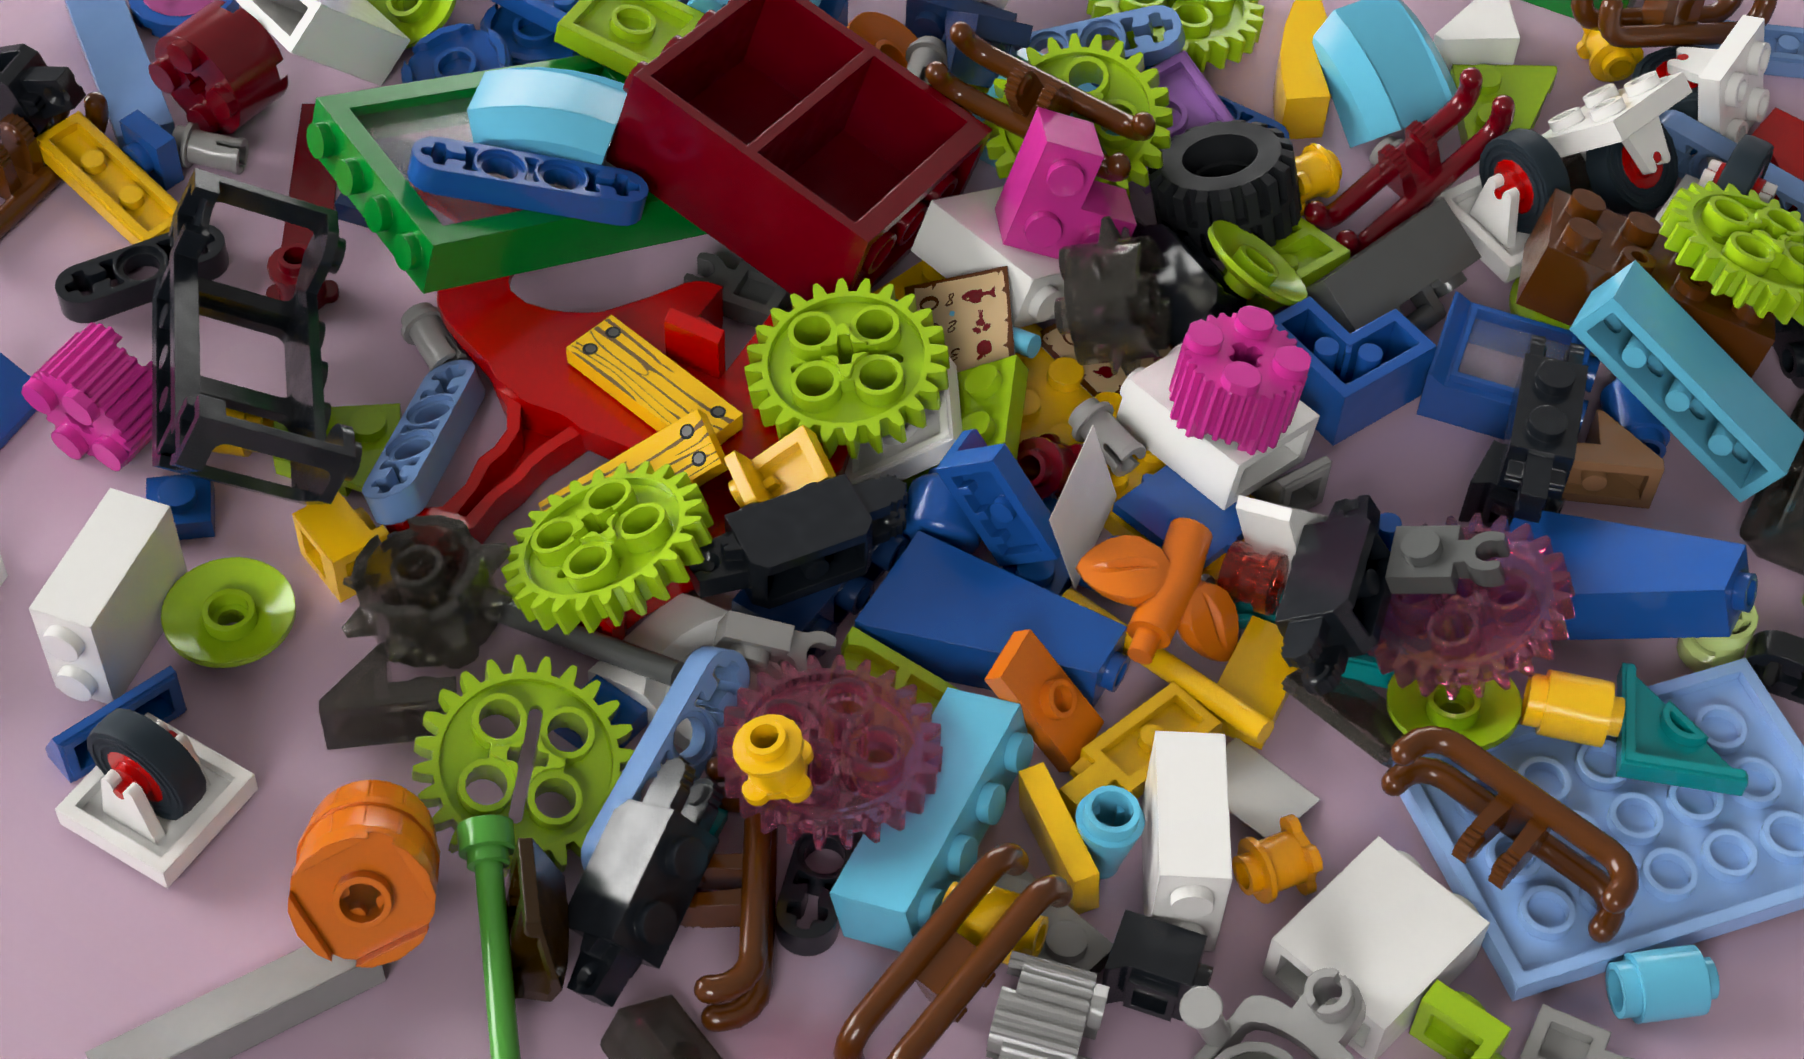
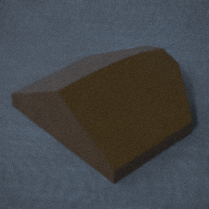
M518 838L505 887L515 999L523 998L551 1002L563 989L568 965L569 918L565 876L533 838Z

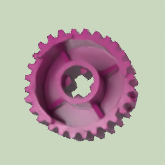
M1249 305L1240 308L1238 313L1233 312L1231 317H1228L1225 313H1219L1218 318L1208 315L1206 321L1199 319L1190 323L1169 386V391L1171 392L1169 399L1174 402L1170 418L1171 420H1178L1176 427L1178 429H1186L1185 436L1188 438L1194 436L1197 439L1203 440L1204 435L1210 434L1214 441L1221 438L1224 439L1227 445H1231L1232 441H1235L1239 444L1237 450L1246 451L1249 455H1254L1256 450L1265 453L1268 447L1274 449L1277 446L1281 432L1285 433L1288 426L1291 425L1308 377L1311 356L1303 348L1296 347L1298 341L1295 338L1289 339L1286 330L1278 331L1276 329L1275 319L1269 311Z
M91 322L81 333L76 332L23 385L21 393L33 408L46 414V419L55 425L51 438L55 445L70 458L80 460L85 454H88L89 456H94L111 470L120 471L152 440V361L146 366H141L138 364L135 356L127 354L125 348L122 347L120 349L117 347L116 344L123 337L117 334L112 327L108 326L105 328L101 323L96 325L94 322Z

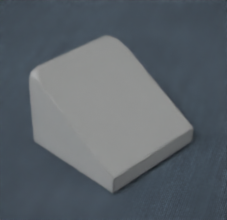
M1327 456L1321 457L1265 484L1251 493V495L1259 500L1308 510L1323 501L1332 461Z

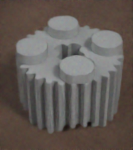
M1012 950L1007 974L1020 978L1016 990L1004 986L1001 987L988 1036L986 1057L992 1059H1091L1078 1055L1082 1037L1096 1039L1110 987L1096 983L1098 973Z

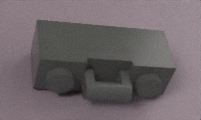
M1443 198L1412 215L1306 289L1308 297H1312L1349 333L1356 331L1395 308L1403 313L1399 306L1411 299L1416 310L1407 315L1406 318L1424 333L1446 316L1445 308L1439 298L1467 281L1462 271L1479 260L1481 255Z

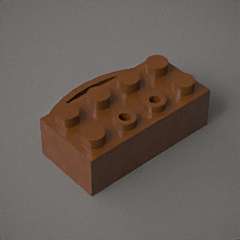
M1555 188L1525 243L1516 304L1571 326L1590 293L1636 260L1750 378L1753 377L1775 342V315L1773 313L1767 312L1763 319L1759 318L1753 306L1745 303L1743 307L1738 309L1734 307L1732 297L1725 294L1718 296L1711 294L1713 286L1708 281H1694L1691 279L1695 270L1692 267L1677 265L1674 262L1679 253L1665 249L1664 244L1668 238L1659 234L1661 225L1653 217L1634 211L1630 212L1626 218L1605 209L1606 203L1592 191L1579 188L1575 189L1572 194H1568Z

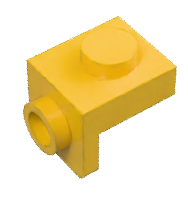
M804 425L752 460L736 450L724 457V461L733 478L728 482V487L734 500L741 508L751 503H761L799 490L811 482L819 483L836 477L816 433Z

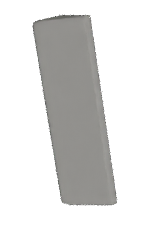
M305 945L85 1053L88 1059H230L385 982L383 965L373 968L356 967V960L343 959L334 954L332 961L316 955Z

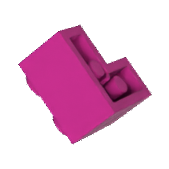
M1037 107L995 206V213L1004 245L1114 275L1137 223L1126 189L1094 180L1104 155L1093 122Z

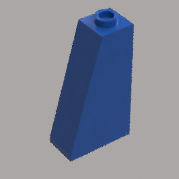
M1542 510L1539 523L1513 518L1505 533L1510 548V556L1505 558L1493 557L1490 560L1501 562L1505 575V584L1497 587L1477 585L1472 593L1480 636L1482 640L1730 637L1741 612L1749 613L1754 605L1758 579L1755 573H1749L1746 544Z
M921 531L917 532L859 613L854 624L855 628L944 681L991 691L993 690L984 679L1014 631L1031 629L1093 708L1105 689L1113 693L1117 690L1130 663L1129 656L1123 654L1127 626Z

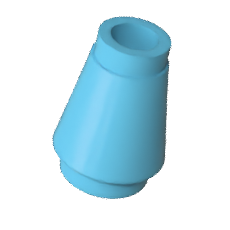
M1107 785L1101 786L1086 795L1079 802L1076 809L1077 830L1100 873V879L1112 877L1116 874L1119 866L1144 830L1145 817L1138 800L1131 792L1122 787Z

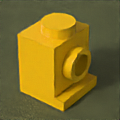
M339 491L331 504L307 505L292 513L302 556L340 603L396 573L390 534L383 525L376 528L369 514L362 507L354 510Z

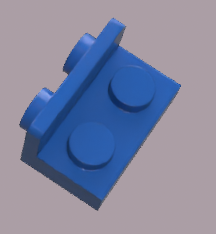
M977 429L964 430L935 470L999 566L1058 560L1061 556V551L1049 521L1051 512L1006 444L987 446Z

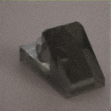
M381 642L319 700V714L327 750L413 742L416 737L434 736L422 725L424 714L426 711H433L446 715L438 702L439 692L444 688L458 694L456 676L441 678L420 676L409 681L393 682L386 642Z

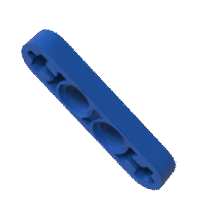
M429 136L416 141L411 150L407 170L409 181L416 188L430 194L616 226H629L641 220L649 192L648 185L642 177L625 169L443 137ZM487 173L499 174L509 179H500ZM549 184H558L567 187L570 190L559 189Z

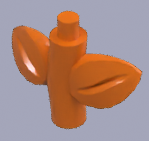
M1190 518L1173 519L1167 530L1162 549L1140 536L1122 535L1107 539L1090 549L1080 559L1075 568L1083 581L1102 596L1117 603L1136 607L1127 625V633L1132 638L1127 655L1137 663H1152L1157 649L1167 648L1176 630H1178L1181 639L1190 648L1212 661H1229L1237 646L1239 622L1235 603L1226 590L1216 584L1201 580L1206 557L1213 540L1211 531L1202 523Z

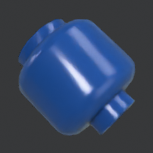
M936 467L929 470L928 474L914 479L908 489L907 504L904 505V508L907 509L906 530H903L902 536L908 538L909 542H911L917 532L921 531L972 555L979 547L981 538L936 472Z

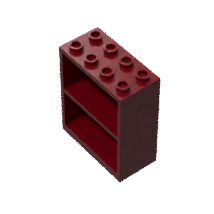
M729 0L717 12L713 9L707 11L698 21L695 28L684 37L680 35L674 36L663 48L661 54L651 62L641 61L632 69L623 86L627 96L613 134L606 161L616 168L634 172L642 177L647 183L651 194L788 293H795L804 300L809 301L814 298L813 284L818 283L827 294L835 293L838 279L844 278L848 290L857 291L864 278L870 279L872 288L911 252L931 200L964 193L993 130L809 0Z

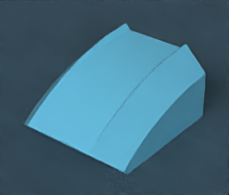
M1360 0L1335 9L1313 35L1312 43L1350 148L1402 130L1414 120L1418 122L1428 120L1457 91L1454 80L1432 38L1417 16L1402 0Z
M520 67L485 71L467 108L473 143L603 165L627 93L623 90L624 83L575 70L546 67Z

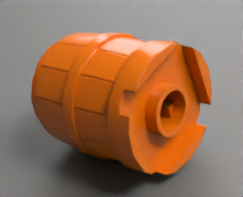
M374 779L355 781L343 785L328 794L315 809L298 842L296 866L292 871L290 879L288 914L297 936L316 955L332 961L334 954L343 959L356 960V967L373 968L400 960L423 941L428 932L429 923L435 914L441 851L437 843L433 818L425 804L415 794L400 785L388 781Z

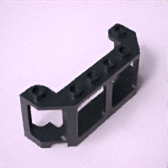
M194 168L173 214L168 234L169 237L174 238L170 262L163 277L159 276L157 278L152 298V466L303 505L331 504L343 481H352L354 479L362 457V445L359 442H355L352 427L337 423L332 427L328 436L326 435L331 417V404L324 401L323 390L328 376V363L321 359V347L325 337L326 325L324 322L319 321L317 294L327 274H336L344 259L346 240L339 237L338 212ZM216 202L229 204L313 231L314 234L303 255L294 296L291 300L281 301L198 277V259L209 238V223ZM199 315L279 338L283 342L285 350L287 397H278L201 376ZM226 408L277 421L283 424L288 429V432L227 416ZM222 444L290 460L292 487L208 466L206 463L213 449Z

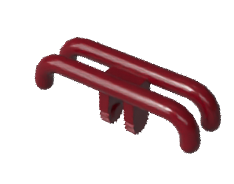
M1475 67L1464 69L1460 74L1459 87L1453 97L1424 124L1414 120L1408 125L1404 131L1406 133L1405 140L1396 148L1389 143L1377 152L1379 156L1378 163L1327 206L1320 201L1308 203L1304 210L1306 221L1319 230L1331 229L1347 220L1386 185L1392 189L1400 199L1357 235L1350 229L1342 230L1337 234L1335 240L1351 251V258L1400 223L1423 210L1480 161V155L1486 144L1507 133L1513 122L1515 103L1508 95H1499L1493 100L1491 114L1483 127L1442 163L1439 147L1437 146V142L1459 124L1476 104L1483 85V77L1479 69Z

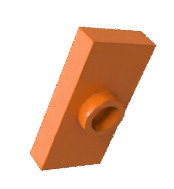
M1031 629L1014 631L984 681L999 699L1021 704L1028 734L1032 735L1033 741L1059 772L1071 771L1070 768L1080 759L1081 749L1096 738L1104 724V720Z

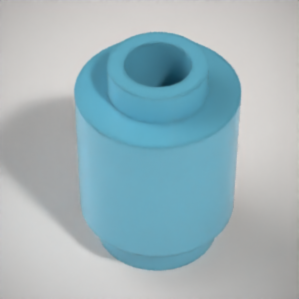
M1693 944L1625 953L1622 961L1610 962L1606 968V991L1614 1015L1618 1019L1631 1018L1636 1024L1706 1015L1710 1010L1711 1000L1717 999L1720 992L1719 975L1715 963L1710 957H1703L1699 948Z

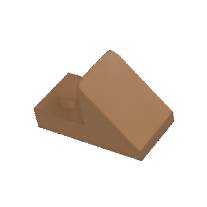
M1597 409L1585 443L1577 442L1575 460L1562 497L1565 498V501L1649 509L1665 470L1664 460L1606 412Z

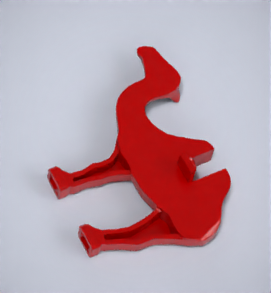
M411 182L409 183L430 209L453 224L522 210L423 192ZM514 275L437 291V306L445 327L490 378L507 418V430L492 449L478 458L466 484L443 506L424 508L419 514L409 520L386 525L387 531L392 538L393 555L401 562L450 584L463 570L467 559L479 550L499 522L525 503L547 478L568 466L587 451L611 460L657 433L654 428L567 362L566 347L610 315H613L743 413V428L720 445L725 456L736 450L752 460L777 443L779 439L776 425L764 427L759 409H753L745 375L744 366L750 364L747 346L758 344L756 333L726 370L725 331L722 329L723 286L707 281L686 282L653 296L601 312H563L526 303L511 291L510 284ZM771 314L762 325L773 326ZM838 445L833 456L828 459L836 476L845 474L850 458L846 445ZM729 469L699 486L709 507L708 511L714 521V525L707 528L712 539L725 533L724 515L741 509L728 487V482L733 479ZM690 580L688 583L671 582L666 586L671 597L669 600L664 601L652 597L646 601L647 614L641 616L633 609L624 612L621 626L615 627L608 617L601 620L596 631L623 640L626 637L627 629L640 619L662 607L676 596L693 591L692 582Z

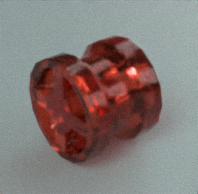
M1236 540L1225 555L1217 585L1229 593L1235 604L1239 601L1249 603L1254 612L1270 616L1278 606L1284 591L1289 569L1288 556L1276 551L1263 555L1255 552L1251 544Z

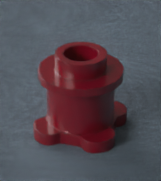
M290 243L273 252L268 259L267 270L270 279L275 284L268 287L266 296L281 301H289L293 298L303 255L309 243ZM324 280L317 294L318 310L325 304L334 303L338 300L339 288L335 281Z
M1050 433L1043 434L1040 437L1025 439L1019 444L1017 461L1041 499L1051 497L1053 494L1059 499L1083 444L1068 445L1061 442L1056 434Z

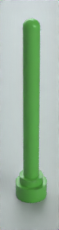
M502 815L475 816L463 820L456 828L459 857L467 861L468 870L475 872L491 1059H521L503 870L510 865L509 856L514 853L516 847L514 823L511 818Z

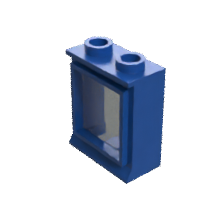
M1455 291L1433 362L1427 374L1417 415L1504 440L1513 392L1532 334L1546 337L1545 345L1547 346L1545 357L1563 360L1564 353L1568 350L1570 343L1584 344L1570 330L1473 303L1460 292ZM1585 346L1583 365L1589 366L1585 392L1590 393L1600 360L1590 355L1591 351ZM1585 399L1583 401L1579 432L1589 403Z

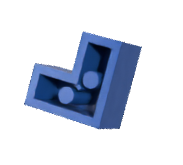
M1310 296L1273 316L1277 325L1276 329L1278 331L1286 330L1289 339L1295 338L1298 341L1296 347L1303 348L1311 356L1308 377L1300 401L1320 415L1315 429L1332 446L1422 395L1437 345L1396 308L1352 333H1349Z

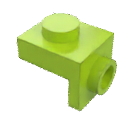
M1437 979L1422 998L1409 1034L1446 1059H1506L1500 1054L1512 1028L1486 1012L1482 1004L1471 995L1461 991H1454Z

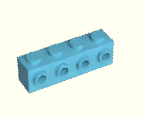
M1636 260L1590 293L1569 330L1740 503L1787 475L1804 439V432Z
M947 687L829 893L844 937L902 952L941 905L949 886L954 881L959 882L976 863L978 846L989 826L996 825L1001 819L1005 809L1006 794L1015 780L1018 771L1028 768L1032 759L1034 742L1032 735L1027 732L1021 704Z

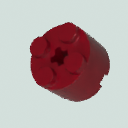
M215 0L159 39L155 47L156 60L149 65L148 69L155 85L163 92L170 93L186 112L188 122L198 123L200 130L228 135L234 133L284 95L288 88V75L280 80L276 65L283 60L277 44L262 24L244 9L239 8L232 13L221 8L226 1Z

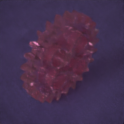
M1475 513L1468 527H1462L1465 540H1470L1475 535L1487 531H1497L1506 535L1510 556L1505 558L1493 557L1486 560L1501 562L1505 575V584L1497 587H1482L1475 584L1471 579H1459L1456 594H1392L1379 643L1367 652L1369 656L1375 657L1380 673L1384 675L1394 672L1397 684L1402 689L1417 679L1421 695L1424 697H1428L1438 684L1444 685L1449 700H1455L1462 685H1471L1476 697L1481 698L1485 692V683L1491 680H1495L1506 691L1511 688L1508 673L1514 670L1528 677L1534 676L1535 672L1531 658L1536 656L1552 660L1555 654L1551 640H1567L1569 634L1565 620L1575 618L1572 602L1575 591L1570 572H1567L1562 552L1553 553L1551 541L1547 535L1534 540L1531 525L1528 523L1519 526L1511 533L1507 516L1503 515L1491 527H1484L1481 514ZM1448 516L1445 525H1458L1453 516Z
M837 654L831 668H822L815 655H809L807 670L800 672L788 661L781 662L780 679L776 680L762 671L757 674V691L740 687L737 690V707L726 706L724 708V727L717 729L718 776L725 777V796L727 798H739L740 816L742 818L761 812V832L764 834L773 831L780 824L786 826L787 844L793 845L803 832L813 834V843L816 850L823 849L828 835H838L846 850L852 849L854 833L860 831L872 842L878 843L880 842L881 823L885 822L890 827L902 831L905 829L906 811L921 815L924 812L925 794H935L937 776L938 772H941L943 747L940 746L941 724L932 723V704H916L917 686L914 684L896 690V671L892 669L883 673L878 678L871 676V660L865 659L853 671L846 669L843 655ZM767 714L783 715L796 723L802 732L803 739L809 742L814 753V759L808 764L807 776L813 785V791L806 800L800 803H792L787 799L769 800L762 806H753L745 800L742 793V785L748 780V774L743 772L735 762L732 749L735 735L744 724L755 717Z

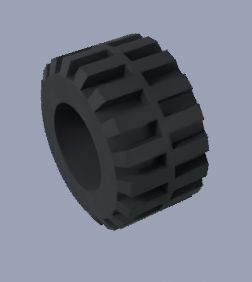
M1232 120L1228 122H1210L1207 125L1192 127L1185 130L1186 132L1181 135L1173 136L1170 148L1159 149L1163 157L1162 168L1154 169L1148 167L1157 224H1164L1182 236L1191 237L1209 258H1215L1216 261L1221 260L1215 253L1208 238V229L1217 220L1228 221L1236 226L1238 225L1239 228L1254 234L1270 247L1276 245V240L1288 237L1292 233V227L1298 225L1300 221L1302 207L1293 144L1289 138L1284 137L1282 131L1277 128H1268V124L1261 122L1248 123L1246 120Z

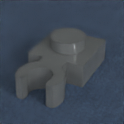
M700 253L697 257V271L704 278L689 273L684 276V283L707 281L723 286V316L753 327L762 325L771 314L770 310L773 307L785 311L791 302L790 293L743 259L734 270L726 267L720 257L711 253Z
M1461 525L1396 526L1385 578L1391 594H1456L1459 579H1471L1475 584L1482 587H1497L1505 584V575L1501 562L1486 560L1493 557H1509L1510 548L1506 535L1497 531L1482 532L1470 540H1465Z

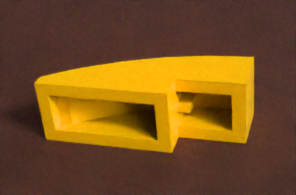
M1295 0L1284 27L1273 87L1274 120L1287 129L1290 139L1322 137L1330 98H1332L1312 43L1313 35L1327 19L1322 0Z

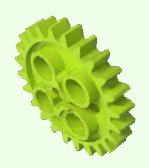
M1088 0L1086 14L1091 15L1092 19L1152 5L1170 7L1179 15L1184 29L1185 45L1182 51L1185 50L1200 72H1204L1207 62L1221 70L1225 68L1226 59L1239 63L1243 53L1251 54L1253 52L1255 42L1258 43L1262 29L1264 6L1258 4L1259 0ZM1164 26L1153 28V42L1164 40V32H1166ZM1125 32L1130 49L1137 48L1134 41V32ZM1111 35L1101 36L1102 40L1116 39L1115 44L1119 41L1116 37Z
M1072 33L1068 48L1063 49L1060 48L1053 37H1050L1047 44L1048 53L1042 56L1032 47L1026 48L1029 64L1075 87L1084 83L1098 84L1099 87L1087 93L1132 115L1143 111L1153 116L1156 123L1155 133L1151 139L1146 141H1134L1123 136H1112L1106 133L1108 129L1094 123L1102 152L1109 156L1118 152L1124 153L1131 162V173L1126 180L1112 182L1098 176L1094 180L1126 189L1128 198L1131 200L1128 183L1133 181L1140 186L1147 187L1149 185V176L1146 167L1162 168L1163 157L1159 149L1171 147V134L1167 128L1173 126L1172 109L1166 107L1170 104L1168 88L1158 87L1160 85L1158 69L1152 68L1143 71L1145 68L1144 55L1141 52L1125 60L1123 41L1119 40L1109 51L1103 50L1100 34L1095 35L1089 47H1081L1077 33ZM995 78L993 84L995 94L998 97L995 99L1009 105L1006 95H1004L1007 80ZM1072 112L1073 117L1079 118V119H1082V120H1086V121H1089V122H1092V121H1090V120H1088V119H1086V118H1084V117H1082V116H1080V115H1078V114ZM984 120L982 123L993 130L989 137L990 140L986 144L989 160H997L995 167L999 179L1007 178L1024 139Z
M1708 181L1704 188L1695 182L1690 184L1688 190L1681 187L1660 219L1663 225L1659 230V234L1668 238L1664 244L1665 249L1679 253L1674 262L1677 265L1692 267L1695 271L1691 279L1694 281H1708L1713 286L1711 294L1714 296L1725 294L1732 297L1733 305L1738 309L1746 303L1753 306L1759 318L1763 319L1767 312H1771L1782 324L1787 325L1791 317H1793L1804 326V224L1800 220L1801 213L1798 211L1788 212L1781 209L1780 203L1776 199H1772L1769 203L1761 201L1757 192L1752 189L1747 196L1743 195L1730 183H1728L1724 191L1712 181Z
M841 278L837 281L835 293L827 294L823 287L816 283L813 284L814 298L809 301L804 300L795 293L790 295L792 305L790 312L773 307L770 310L773 326L757 325L755 330L758 344L747 346L750 364L744 366L752 407L753 409H759L764 427L776 425L779 441L804 425L816 433L828 459L833 456L838 445H846L851 459H857L860 444L869 442L878 454L883 453V437L891 435L895 440L905 443L907 441L905 424L909 423L924 429L927 426L925 409H940L939 391L947 390L949 387L947 369L950 368L948 346H945L943 327L934 326L932 310L925 308L917 311L914 294L911 293L896 301L894 285L890 283L878 294L872 293L870 279L864 278L857 291H849L844 278Z
M644 461L634 473H630L626 463H621L611 477L605 478L603 472L598 469L594 472L590 484L583 486L576 480L571 481L569 487L570 494L564 498L559 495L550 494L547 498L551 507L547 511H530L528 516L533 526L516 529L513 532L518 545L505 549L504 554L509 563L502 567L501 571L507 580V583L504 584L518 610L521 609L529 623L537 619L545 631H548L558 623L562 632L565 635H569L580 622H583L588 633H594L604 618L609 617L613 625L618 627L621 626L624 612L633 609L641 616L647 614L646 601L652 597L664 601L669 600L671 597L666 586L671 582L688 583L690 577L685 566L704 562L705 559L699 548L712 543L713 539L707 528L714 525V521L697 483L692 484L685 471L675 475L671 465L665 464L654 472L650 462Z
M519 654L515 655L511 673L503 674L496 662L490 659L487 660L485 681L481 683L468 671L461 673L460 687L463 693L462 696L444 688L439 692L438 702L446 715L433 711L425 712L422 725L434 736L416 737L413 752L430 760L413 765L412 780L432 784L418 794V798L427 808L439 806V810L432 817L436 832L449 827L455 830L448 849L452 854L458 851L456 827L463 820L481 815L509 817L528 715L531 710L537 709L542 713V719L532 762L534 769L527 788L522 820L519 823H514L515 844L518 838H533L561 872H564L567 866V850L571 849L581 858V848L587 833L622 774L620 771L624 770L635 751L619 748V745L630 738L633 730L631 724L611 725L610 723L619 709L620 703L618 700L608 701L601 705L595 702L601 685L599 680L589 683L582 689L574 685L577 676V666L573 664L560 678L551 676L552 665L550 657L544 656L540 662L537 672H527L525 661L522 655ZM501 715L508 718L514 724L516 732L507 738L495 739L488 736L482 730L479 723L488 716ZM557 728H569L581 737L583 746L573 752L561 751L551 744L548 734ZM487 779L495 782L501 788L503 798L494 804L482 805L474 802L469 797L466 787L476 780ZM546 792L558 793L568 800L571 812L561 818L548 817L538 810L535 799ZM514 853L509 856L510 865L503 869L504 877H507L509 874Z

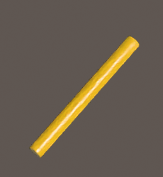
M1073 588L1066 590L1062 597L1120 624L1128 625ZM1127 631L1123 653L1126 655L1132 641ZM1157 649L1152 663L1141 664L1170 684L1174 681L1206 709L1255 742L1261 744L1271 735L1274 729L1273 720L1167 650Z

